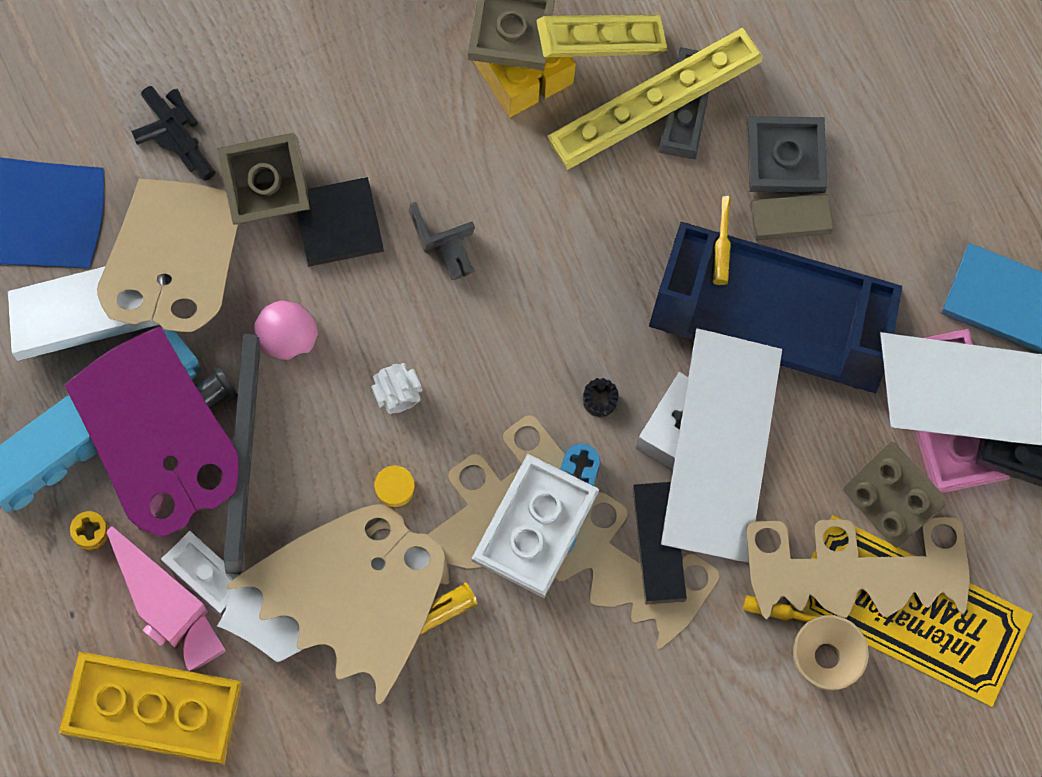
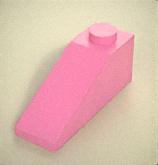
M111 526L106 533L138 615L147 624L142 631L159 646H162L167 641L176 649L185 639L195 621L201 616L206 615L208 610L200 600Z

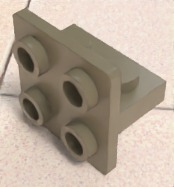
M895 442L889 443L843 488L848 497L896 548L939 513L947 503V498Z

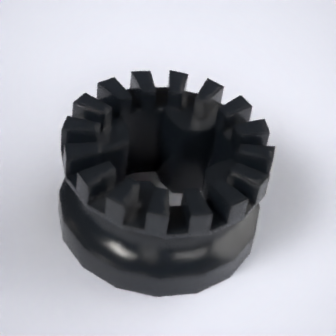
M595 378V380H591L585 386L582 398L583 406L593 416H607L616 408L619 397L618 389L615 384L611 383L612 381L605 380L606 378ZM596 390L600 394L607 391L609 393L607 398L608 404L606 406L601 402L593 404V391Z

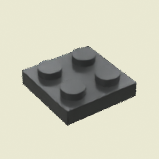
M749 116L747 122L749 192L825 193L828 187L825 117Z

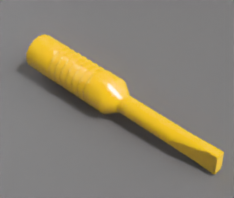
M730 196L722 197L720 237L715 242L713 283L716 285L728 284L731 243L727 238Z
M746 595L742 610L762 615L756 597ZM777 602L772 605L769 617L784 621L797 619L809 622L818 616L794 611L790 605Z

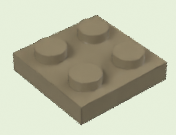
M477 0L468 60L544 71L546 57L543 56L536 20L543 16H553L555 0Z

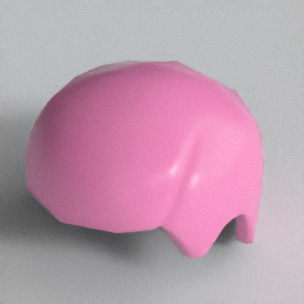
M286 300L277 301L266 306L254 324V332L259 337L260 348L266 355L281 360H291L298 354L309 353L313 349L318 336L316 319L301 304Z

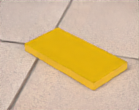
M79 651L59 733L70 737L224 765L242 682Z

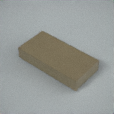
M828 194L752 200L751 212L756 241L831 234L833 231Z

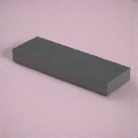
M680 47L677 63L699 51ZM709 92L666 115L658 153L696 159Z

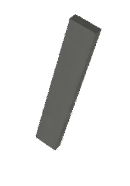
M243 333L234 447L239 459V477L236 492L229 497L224 550L226 574H240L243 569L260 362V341L257 334Z

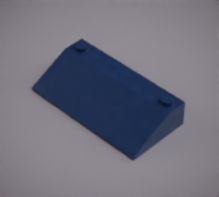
M680 222L649 327L692 340L695 339L696 328L780 348L782 349L780 366L876 394L885 372L880 332L894 334L902 285L730 235L727 236L731 243L728 284L716 285L713 283L715 242L719 239L720 233Z

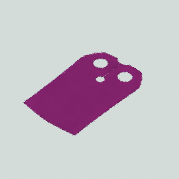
M161 326L111 349L64 385L96 447L127 517L138 527L160 537L167 536L187 526L190 517L196 510L203 508L213 510L236 492L239 477L238 453L196 388ZM167 456H175L178 460L177 467L172 471L164 468L163 463ZM206 464H215L222 471L220 485L212 490L202 488L197 480L200 468ZM159 493L171 495L175 503L173 513L165 519L154 517L150 511V502Z

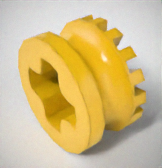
M86 511L76 515L72 520L70 535L73 541L83 550H98L99 547L104 546L105 542L108 541L106 532L109 527L101 515L96 512ZM88 521L92 522L94 526H100V529L94 532L95 538L92 540H88L85 535H80L79 533L85 529L84 523H88Z

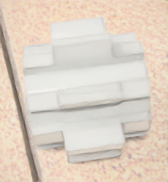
M406 363L393 364L383 368L373 376L375 385L371 386L374 396L379 408L386 407L388 414L401 413L414 407V405L421 401L419 392L423 391L415 369L408 370Z

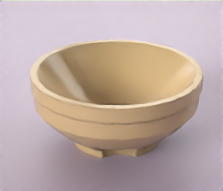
M835 615L816 617L807 622L795 638L793 645L795 667L800 676L815 688L825 691H837L847 688L863 675L867 667L869 652L866 639L855 624L843 617ZM830 646L837 652L838 662L835 667L826 669L817 664L815 651L818 647Z

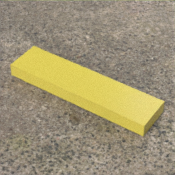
M660 15L543 16L536 20L544 57L659 55L668 51Z

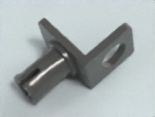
M410 203L409 214L424 252L434 248L441 250L451 280L459 279L461 274L465 277L473 273L474 268L471 266L462 243L464 237L473 234L475 229L473 221L429 236L417 203Z

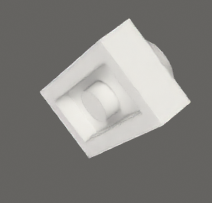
M189 531L161 558V563L218 616L222 617L227 607L230 589H227V585L238 574H226L224 561Z

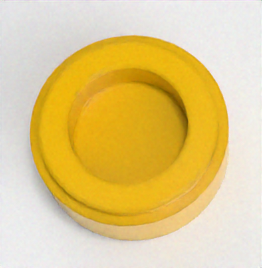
M397 465L388 466L382 469L376 476L374 483L375 493L382 504L397 508L406 505L412 499L415 492V483L412 474L406 468Z

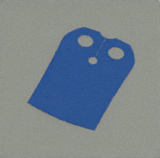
M0 157V264L90 268L103 214L104 168Z

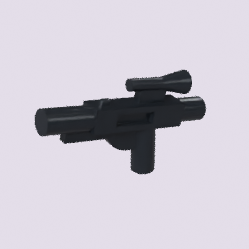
M153 86L146 87L141 92V96L151 108L158 121L131 131L136 144L139 145L154 139L161 148L175 151L189 172L196 170L204 181L211 179L216 174V171L200 151L197 145L198 140L192 138L183 126L189 122L192 127H195L198 121L186 107L179 90L173 89L166 95V98L176 106L171 109Z

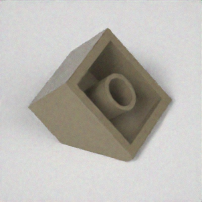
M294 133L217 148L233 225L310 210L303 159L298 137Z

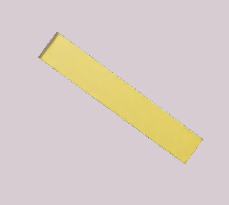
M742 27L547 136L548 141L566 170H569L761 63L762 54Z

